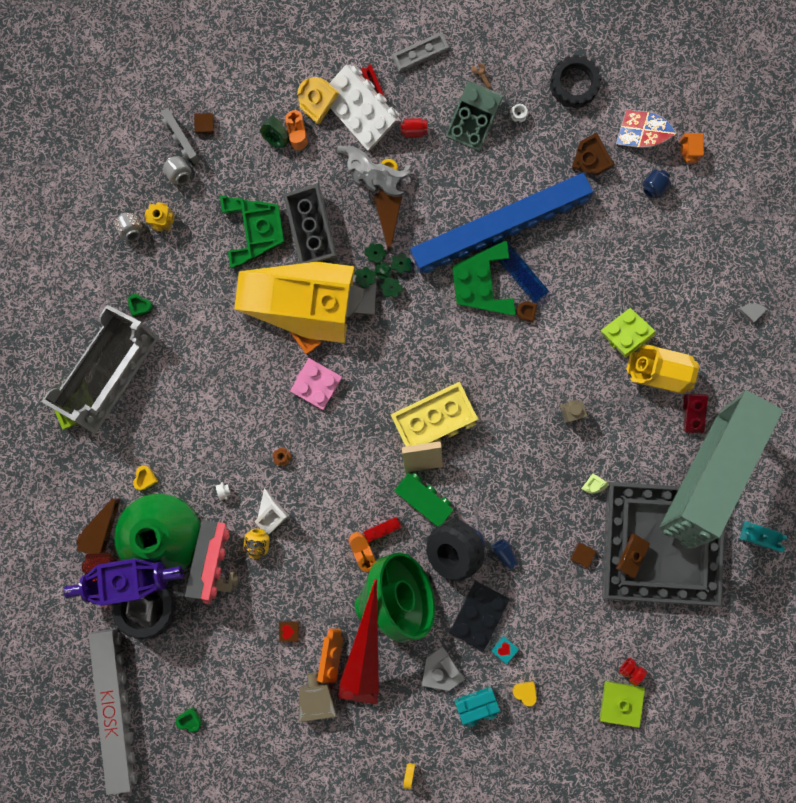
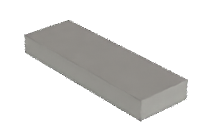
M440 32L391 54V57L399 73L449 51L450 47L443 33Z

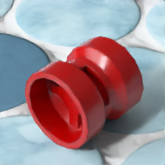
M631 657L619 669V673L624 677H628L634 686L642 682L647 674V671L642 666L638 667L636 661Z

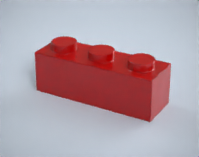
M394 517L363 531L369 543L400 529L401 526L397 517Z

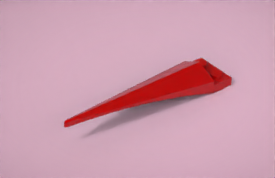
M377 579L373 582L351 652L343 671L338 695L339 699L376 705L380 687Z

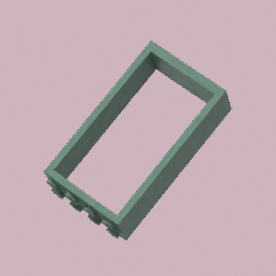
M745 390L718 412L659 526L664 535L670 538H677L683 546L690 549L720 538L783 409Z

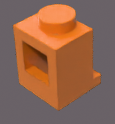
M684 133L679 139V143H682L680 153L683 155V161H686L687 164L697 163L704 156L703 133Z

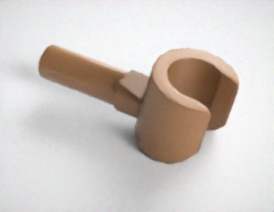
M477 63L479 71H477L475 66H472V73L479 74L487 88L491 87L484 73L485 65Z

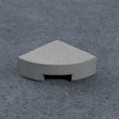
M755 303L745 305L739 309L751 323H754L767 310L766 307Z

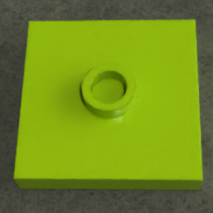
M605 681L599 720L601 722L640 728L645 688Z

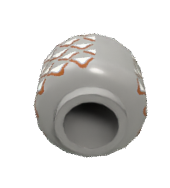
M122 213L115 220L114 225L121 239L132 242L140 238L143 227L135 214Z

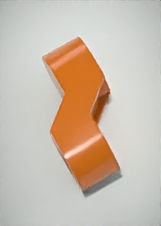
M293 110L287 113L285 118L289 140L293 149L302 150L308 144L305 124L301 112Z
M355 532L349 537V545L359 568L364 572H369L376 560L365 536L361 532Z

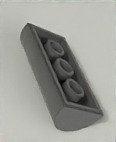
M316 183L283 194L300 264L310 262L332 263L336 261L338 256L320 184Z

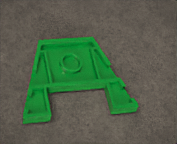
M224 195L220 196L222 213L228 214L242 211L247 248L228 251L231 269L285 243L278 204L248 201Z
M507 241L452 266L456 304L512 316L515 315L514 298L494 300L489 261L509 259Z

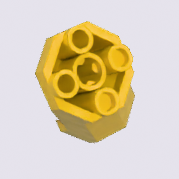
M642 345L637 352H633L629 356L626 370L628 374H631L632 378L630 379L634 383L684 394L686 391H691L694 388L699 364L694 360L693 356L651 345Z

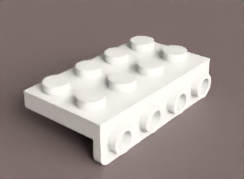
M345 65L329 83L340 92L331 109L367 151H370L394 124H398L401 121L398 117L399 113L393 107H389L386 104L387 100L382 94H377L373 89L375 86L368 79L365 80L362 77V71L357 66Z

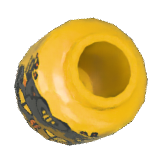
M251 529L250 532L245 534L244 552L253 559H259L261 556L266 555L269 550V535L263 529Z

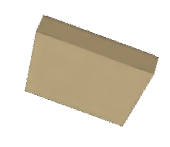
M441 442L402 447L405 473L443 467Z

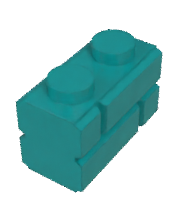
M491 686L454 699L463 726H474L479 723L478 720L483 718L491 720L497 717V713H500Z

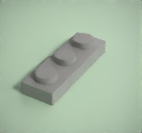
M166 108L161 111L165 117L162 121L168 130L172 128L174 134L171 136L176 144L183 146L184 149L181 152L187 161L191 160L193 164L199 162L198 156L169 109Z

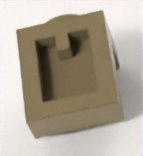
M237 571L230 572L228 582H226V578L220 577L219 580L216 579L215 587H217V591H234V588L238 587L239 576H236Z

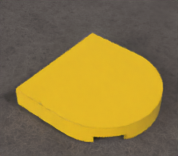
M311 77L305 79L297 91L299 107L313 121L321 124L340 92L323 78Z

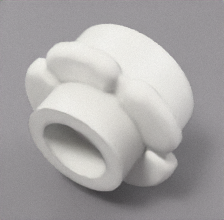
M523 104L513 106L510 110L511 119L515 122H524L526 116H528L526 106Z
M221 482L220 485H216L219 500L225 499L227 501V496L231 495L228 484L224 485Z

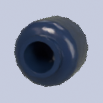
M653 170L642 183L643 192L652 199L661 198L671 186L670 175L665 170Z

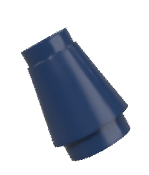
M501 539L492 546L493 553L508 569L518 564L508 541L506 542L505 539Z

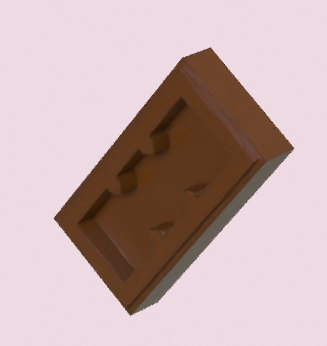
M631 534L616 569L631 578H635L650 543L636 534Z

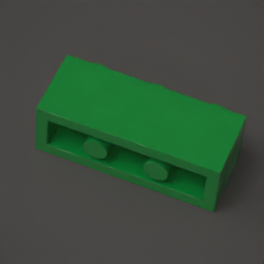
M414 472L412 475L407 473L394 492L437 527L440 526L454 510L451 508L452 503L445 497L440 499L436 496L437 491L429 484L425 487L420 483L423 479Z

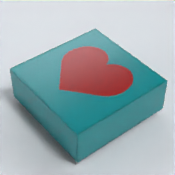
M502 636L491 651L507 664L519 648L505 636Z

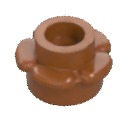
M280 447L272 454L273 462L278 466H286L291 459V453L286 448Z

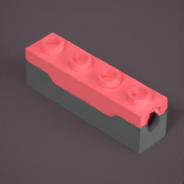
M202 520L185 593L187 601L211 605L212 599L216 598V579L219 580L221 576L219 565L220 561L224 560V542H228L230 533L225 523Z

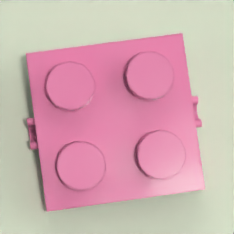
M308 358L302 371H299L297 380L290 391L324 410L330 398H333L336 394V388L342 376Z

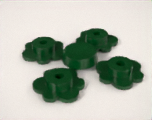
M371 243L364 250V254L368 257L369 262L374 261L378 265L375 267V271L370 270L368 267L357 269L355 272V282L360 283L362 288H367L375 283L374 279L377 276L379 279L384 280V283L381 285L383 295L387 298L391 296L396 298L398 293L402 292L403 287L399 284L398 279L393 280L389 276L392 270H397L399 274L409 272L411 270V259L407 258L404 253H399L398 256L392 257L390 267L386 263H381L386 256V252L383 251V245Z

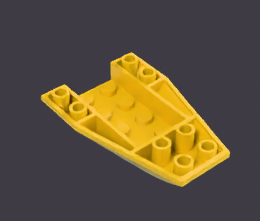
M310 262L239 271L234 309L305 338L345 343L347 324L345 323L350 286H353L355 267Z

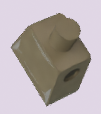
M318 672L308 673V685H302L300 688L299 722L337 716V708L329 683L317 681Z

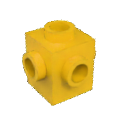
M157 202L156 205L149 204V209L145 212V220L152 230L160 232L163 230L170 231L171 225L174 222V213L167 207V204Z

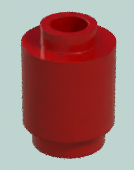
M422 118L404 119V123H400L401 134H404L405 138H420L423 135H427V120H422Z

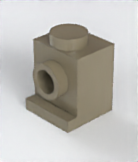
M573 400L560 405L565 423L587 417L583 402L579 403L578 400Z

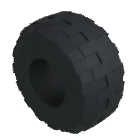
M451 520L441 524L431 532L427 539L426 553L428 554L429 563H431L432 568L440 576L451 581H463L474 575L481 568L485 558V549L481 537L475 532V529L462 521Z

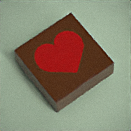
M279 621V642L299 641V621Z

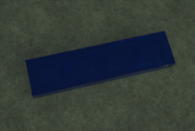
M504 238L498 243L492 241L487 245V248L489 249L507 240ZM507 241L509 259L498 260V262L529 299L536 303L549 290Z

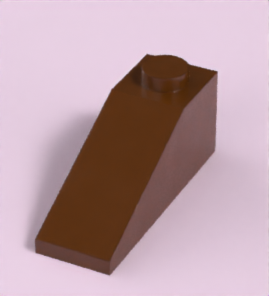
M380 188L379 193H375L374 204H376L386 248L388 251H391L402 196H389Z
M112 498L85 527L82 533L78 535L76 545H78L77 551L96 556L105 555L121 499Z

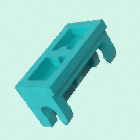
M744 521L739 539L784 553L785 547L782 546V541L787 540V536L781 532Z

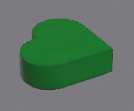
M132 294L128 298V305L133 318L151 312L153 305L148 299H143L138 294Z
M193 706L181 713L176 718L175 724L181 730L187 729L190 732H196L200 729L202 721Z

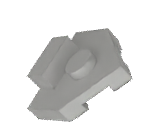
M443 646L426 657L422 686L449 691L465 680Z

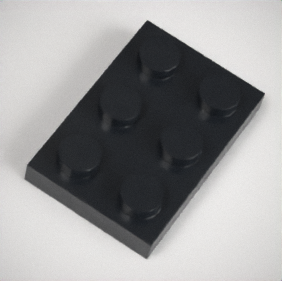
M475 580L449 630V634L484 651L510 598Z

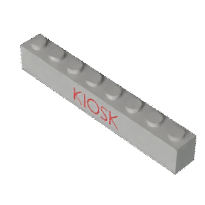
M117 628L94 631L89 634L106 795L130 792L135 787V784H137V773L133 770L135 754L131 752L133 735L132 732H129L128 726L131 717L126 708L128 694L124 691L126 675L125 672H122L124 656L123 653H120L119 647L122 638Z

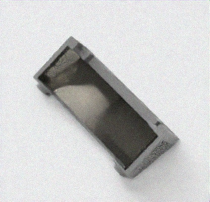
M109 305L100 314L99 321L102 328L60 390L57 388L51 389L41 401L94 434L97 433L159 339L142 322Z

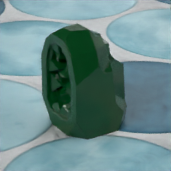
M271 115L262 125L259 132L269 144L277 148H284L289 143L286 129L281 125L280 120Z

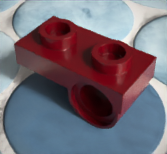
M707 394L684 395L683 408L685 410L683 431L685 433L705 432L708 404Z

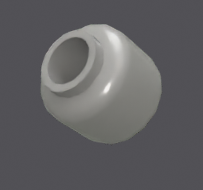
M170 157L163 166V171L171 183L183 185L189 181L192 173L191 168L182 157Z

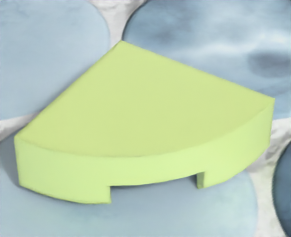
M592 474L581 489L586 493L595 494L605 490L609 484L595 474Z

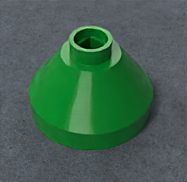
M169 494L143 496L132 502L119 517L115 529L117 553L121 561L137 558L152 563L162 562L165 569L181 566L184 571L193 562L201 522L194 509L179 497ZM154 530L157 539L156 545L150 546L147 542V531Z
M397 552L379 558L372 565L361 593L355 600V612L358 618L362 619L373 582L377 579L378 630L400 643L425 637L430 632L435 618V599L428 576L421 565L406 553Z

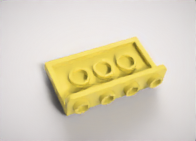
M460 382L391 414L405 446L441 442V437L448 435L450 438L458 434V429L464 426L468 429L477 425L475 421L479 419Z

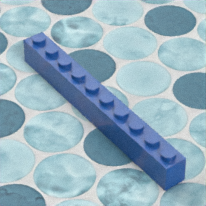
M584 173L578 174L410 248L411 256L420 274L430 273L435 270V267L440 265L446 266L452 260L458 257L464 258L474 250L480 251L492 242H501L508 235H517L524 228H533L542 220H551L558 213H567L574 206L587 204L592 197L593 190Z

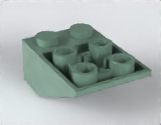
M468 81L446 137L480 151L504 95L475 82Z

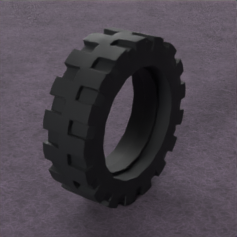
M579 55L567 56L563 61H559L553 70L550 78L552 95L557 98L559 103H563L566 107L578 108V106H586L587 103L593 101L601 87L600 81L602 76L599 74L600 70L598 66L594 65V61L587 59L588 57H579ZM573 68L583 70L590 78V89L582 95L569 94L563 89L560 82L564 71Z

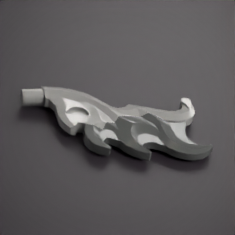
M338 145L337 153L346 154L349 158L347 168L349 173L354 172L353 181L357 186H361L360 181H363L369 190L376 192L375 187H380L387 195L392 197H399L404 194L403 191L396 189V185L400 179L408 176L409 165H406L403 171H398L382 163H372L367 154L356 147Z

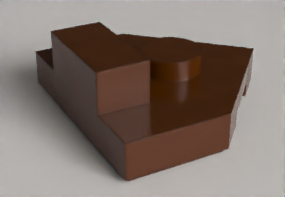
M597 132L580 141L572 169L598 176L614 167V163Z

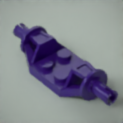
M137 558L96 565L87 575H83L80 578L79 584L65 586L64 591L72 592L64 593V596L67 599L81 596L85 603L92 602L100 606L141 600L157 590H164L167 586V581L183 579V574L178 573L183 572L181 566L165 569L162 562L152 563Z

